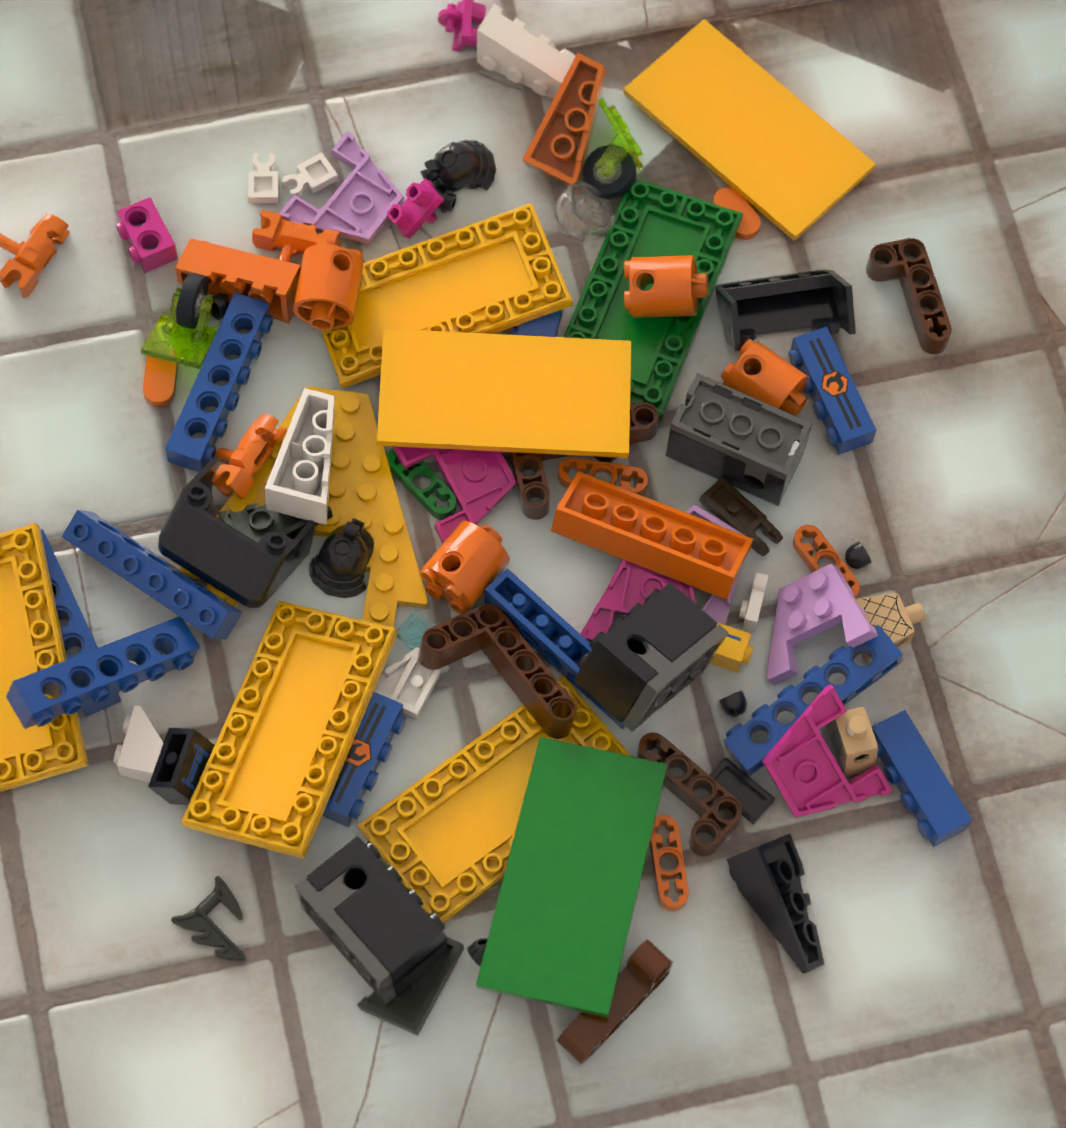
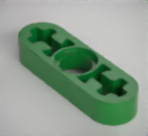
M392 448L388 453V464L391 473L434 518L443 520L454 515L456 512V496L424 461L409 467L412 471L408 475V468L403 469L401 463L396 465L397 456ZM418 476H426L430 479L431 484L425 489H419L414 486L413 481ZM435 490L436 496L440 501L448 500V508L443 506L437 508V500L432 495Z

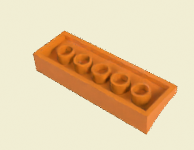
M580 471L577 472L558 504L551 531L725 600L730 595L753 542V538Z

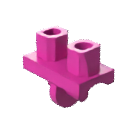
M463 0L456 5L448 4L447 9H443L438 13L439 24L445 26L446 32H453L452 50L461 52L465 45L477 47L478 27L471 26V22L482 23L486 13V5L473 0Z
M426 178L420 184L412 182L406 189L407 199L402 205L393 204L387 211L391 221L398 227L403 236L411 239L425 221L431 224L435 223L438 217L434 211L444 201L443 197L434 189L432 182Z

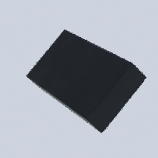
M727 757L710 774L715 781L738 799L742 806V816L753 825L775 802L776 798Z

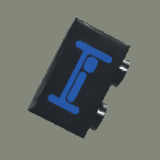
M169 728L148 787L170 804L189 805L215 745L195 729Z

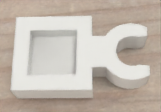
M254 153L252 162L255 171H248V202L279 203V172L273 171L276 166L275 156L273 153H270L269 161L267 163H260L258 153Z
M320 153L298 165V175L289 174L283 177L282 186L287 188L290 185H295L296 188L290 191V198L294 195L300 198L307 188L314 194L338 181V174L324 154Z
M756 572L749 601H742L739 618L744 619L742 631L755 633L769 575Z

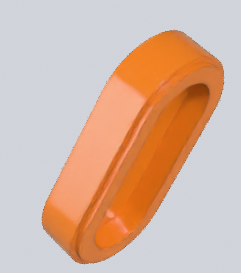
M725 187L719 189L714 195L713 204L743 213L736 237L743 240L754 238L760 229L761 220L759 215L734 188Z
M167 347L153 349L146 359L143 393L146 401L155 407L168 405L175 395L178 361L174 351Z

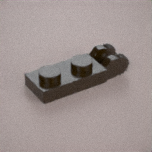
M723 477L700 497L699 502L718 519L742 534L753 538L751 548L759 555L765 556L770 552L767 544L755 534L759 528L775 544H778L783 539L780 531L767 520V516Z

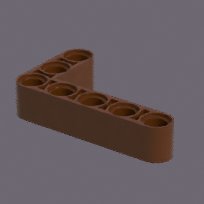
M649 403L630 405L629 443L633 444L652 439L656 435L658 428L657 409ZM639 419H647L651 423L647 425L639 424L637 421ZM509 452L524 515L533 520L544 518L549 512L550 493L542 461L570 455ZM525 470H533L536 472V474L532 476H526L522 472ZM538 497L543 501L539 504H532L528 500Z
M494 604L480 605L424 632L418 654V660L423 667L437 670L482 650L548 736L561 739L569 735L577 712L575 703L498 606Z

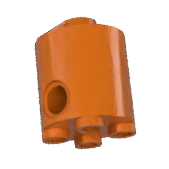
M319 239L317 245L307 248L302 257L293 311L295 315L318 330L326 331L352 324L364 266L362 261L363 253L356 249L337 246L329 239Z
M694 255L632 257L631 260L624 262L625 279H629L630 291L624 292L625 309H629V314L633 315L634 318L696 316L698 298L708 297L707 273H697ZM654 284L651 289L644 291L647 285Z
M748 339L739 352L741 356L735 365L729 363L722 372L721 378L724 380L722 384L797 416L808 400L802 393L809 377L759 341L754 342Z
M468 521L460 522L420 571L421 577L427 582L426 592L436 600H440L442 597L458 614H463L470 610L485 593V588L509 564L510 557L501 545L502 537L499 533L488 525L478 526Z

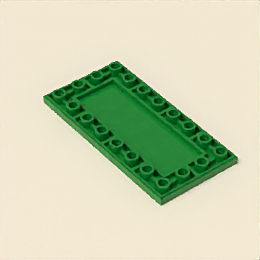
M636 179L631 189L623 195L563 338L631 341L630 405L638 403L652 404L658 411V419L662 420L737 234L743 213ZM695 256L697 273H707L708 297L698 298L696 316L634 318L633 315L629 314V309H625L624 292L630 291L629 279H625L624 275L625 261L631 260L632 257ZM654 284L647 285L644 291L651 289Z
M544 737L539 738L476 988L609 1017L668 764Z

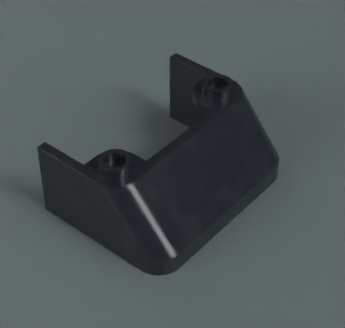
M824 269L724 283L715 287L725 339L735 351H740L748 339L755 340L756 335L807 327L820 329L827 326L830 334L839 333L840 328H843L850 335L856 334L852 285L833 270Z
M211 459L182 489L159 534L158 549L162 555L240 604L249 608H257L268 601L310 554L316 523L310 520L294 539L280 532H269L258 542L249 538L207 512L212 505L213 483L211 479L215 474L217 463Z

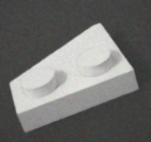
M418 647L406 654L402 661L393 663L386 668L374 690L376 693L402 703L403 712L416 719L444 669L443 667L437 670H430L423 667L418 660L420 649Z

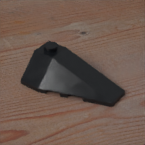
M790 833L726 859L730 875L735 881L738 890L799 970L804 974L824 965L817 928L808 917L807 906L811 904L810 896L808 893H803L800 876L805 875L803 864Z

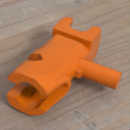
M266 210L260 211L262 229L254 228L252 231V242L255 247L269 251L279 248L281 252L278 260L290 262L292 255H297V253L303 255L307 248L317 245L319 239H329L335 245L340 246V240L338 239L340 232L324 229L322 233L317 234L316 226L283 220L281 214Z
M47 213L31 229L30 236L26 242L22 241L19 244L0 233V247L16 255L13 260L8 259L1 269V285L4 288H8L14 281L20 280L18 287L21 290L22 297H29L38 284V276L57 253L54 243L63 244L71 231L67 230L68 224L57 216Z
M262 414L256 419L241 439L235 451L225 448H219L216 451V458L218 460L229 463L228 465L221 464L211 479L213 485L223 495L229 496L234 491L241 500L247 496L255 484L252 477L257 475L266 460L274 453L272 447L279 445L287 433L286 428H275L279 423V420L275 417Z

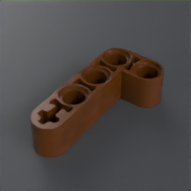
M915 238L881 243L871 249L866 266L868 277L877 282L899 279L921 348L931 355L942 353L946 348L952 329L926 247L920 240ZM905 255L913 256L915 259H909ZM876 261H883L886 265L878 264ZM913 281H919L924 285H917ZM922 307L930 308L932 312L925 311Z
M655 732L645 734L639 741L637 758L660 763L662 761L668 764L664 786L700 816L691 830L689 838L690 849L699 856L705 857L713 854L737 828L742 815L741 803L664 736ZM654 748L658 750V753H656V752H652L651 754H648V753H647V749H648L649 751H652ZM678 767L685 772V775L674 777L669 773V769ZM697 788H703L708 791L710 796L704 799L698 798L693 791ZM728 809L734 814V818L725 820L719 816L718 811ZM706 832L713 837V841L702 843L697 838V834Z
M645 940L629 957L626 967L618 975L609 1017L581 1012L561 1033L557 1042L581 1065L584 1064L664 981L671 971L673 962L651 941Z

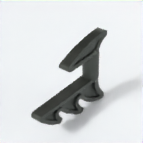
M216 876L213 892L196 908L184 915L172 917L171 921L173 924L186 930L207 932L199 936L193 935L191 940L200 945L225 947L224 949L214 951L216 957L244 961L245 955L207 916L211 910L222 902L238 920L243 919V914L233 893L221 877Z

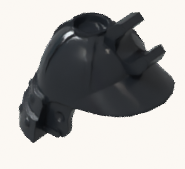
M465 139L460 142H451L436 152L434 159L424 163L427 170L421 171L423 179L430 180L433 187L445 192L451 190L454 193L462 188L477 189L481 186L487 191L494 181L496 166L493 153L483 143L477 140Z
M353 518L351 522L348 521L346 525L339 526L333 530L324 541L319 554L310 561L309 574L312 582L326 595L349 598L357 596L367 589L363 579L366 566L374 550V540L370 533L364 529L365 523Z

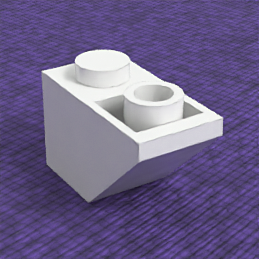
M134 705L132 715L127 714L125 718L123 733L126 735L123 745L118 744L116 748L114 764H117L120 776L150 782L163 742L142 707Z

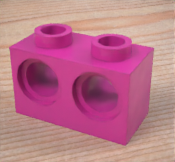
M151 197L117 211L119 223L115 225L122 241L128 240L131 246L128 248L130 257L135 265L140 263L144 273L178 259L175 243ZM138 222L144 223L141 226H133L135 223ZM149 246L156 247L153 250H146V248Z

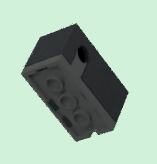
M697 373L687 392L685 405L681 403L671 423L666 456L716 479L723 477L732 486L779 506L804 455L812 423Z
M669 583L660 591L657 588L654 589L643 605L639 602L635 604L625 619L622 617L617 618L606 634L601 631L594 637L589 644L592 648L591 652H588L578 663L577 667L580 668V671L574 682L633 732L704 673L713 659V654L719 649L729 632L721 625H717L718 623L672 583Z
M356 836L307 875V879L304 878L297 883L295 889L302 910L385 1004H388L396 994H400L411 985L412 981L417 980L448 954L446 944L444 943L448 938L443 932L445 929L443 922L433 912L428 915L421 907L424 904L422 899L412 888L407 891L401 885L402 878L391 865L385 867L379 860L381 855L375 846L369 841L365 844Z

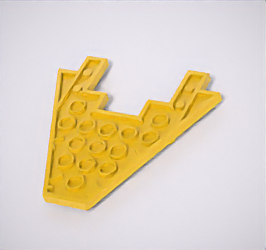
M307 386L306 389L333 395L335 408L328 501L333 517L327 520V525L319 524L315 526L314 535L328 537L333 530L339 526L346 525L353 518L365 523L364 529L370 533L374 540V550L365 569L366 572H370L362 620L394 628L398 605L427 609L428 599L384 447L377 446L378 426L369 395ZM301 396L298 398L294 406L291 408L287 416L284 418L278 429H281L282 427L286 428L288 431V428L290 426V423L292 421L293 415L295 413ZM284 438L279 445L272 447L274 453L266 460L257 475L252 477L255 484L247 496L241 500L233 492L220 512L229 510L230 513L246 510L247 505L258 503V506L266 505L265 486ZM180 567V571H182L189 577L194 579H200L188 570L184 569L183 567ZM207 583V589L237 608L238 602Z

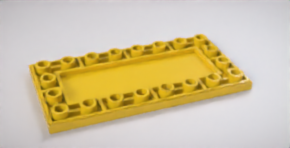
M705 19L623 88V95L730 187L740 193L752 206L794 242L869 175L876 166L875 162Z
M529 203L363 263L359 294L352 324L342 328L321 330L343 389L381 375L383 328L496 334L573 306V302L533 204Z
M383 328L377 446L628 458L631 341Z
M37 523L0 534V792L89 766L78 712L72 715H66L65 713L59 715L52 722L42 727L34 725L24 729L6 698L14 680L67 660L41 529ZM44 694L46 697L54 699L51 695Z
M278 601L182 818L181 823L183 827L304 859L398 635L396 628Z
M564 675L557 681L575 703L577 710L568 736L561 739L548 736L526 707L522 705L357 825L366 840L371 842L378 850L384 863L387 866H393L402 878L400 882L407 891L412 888L424 903L421 907L428 915L432 912L435 913L443 924L503 881L540 737L630 756Z

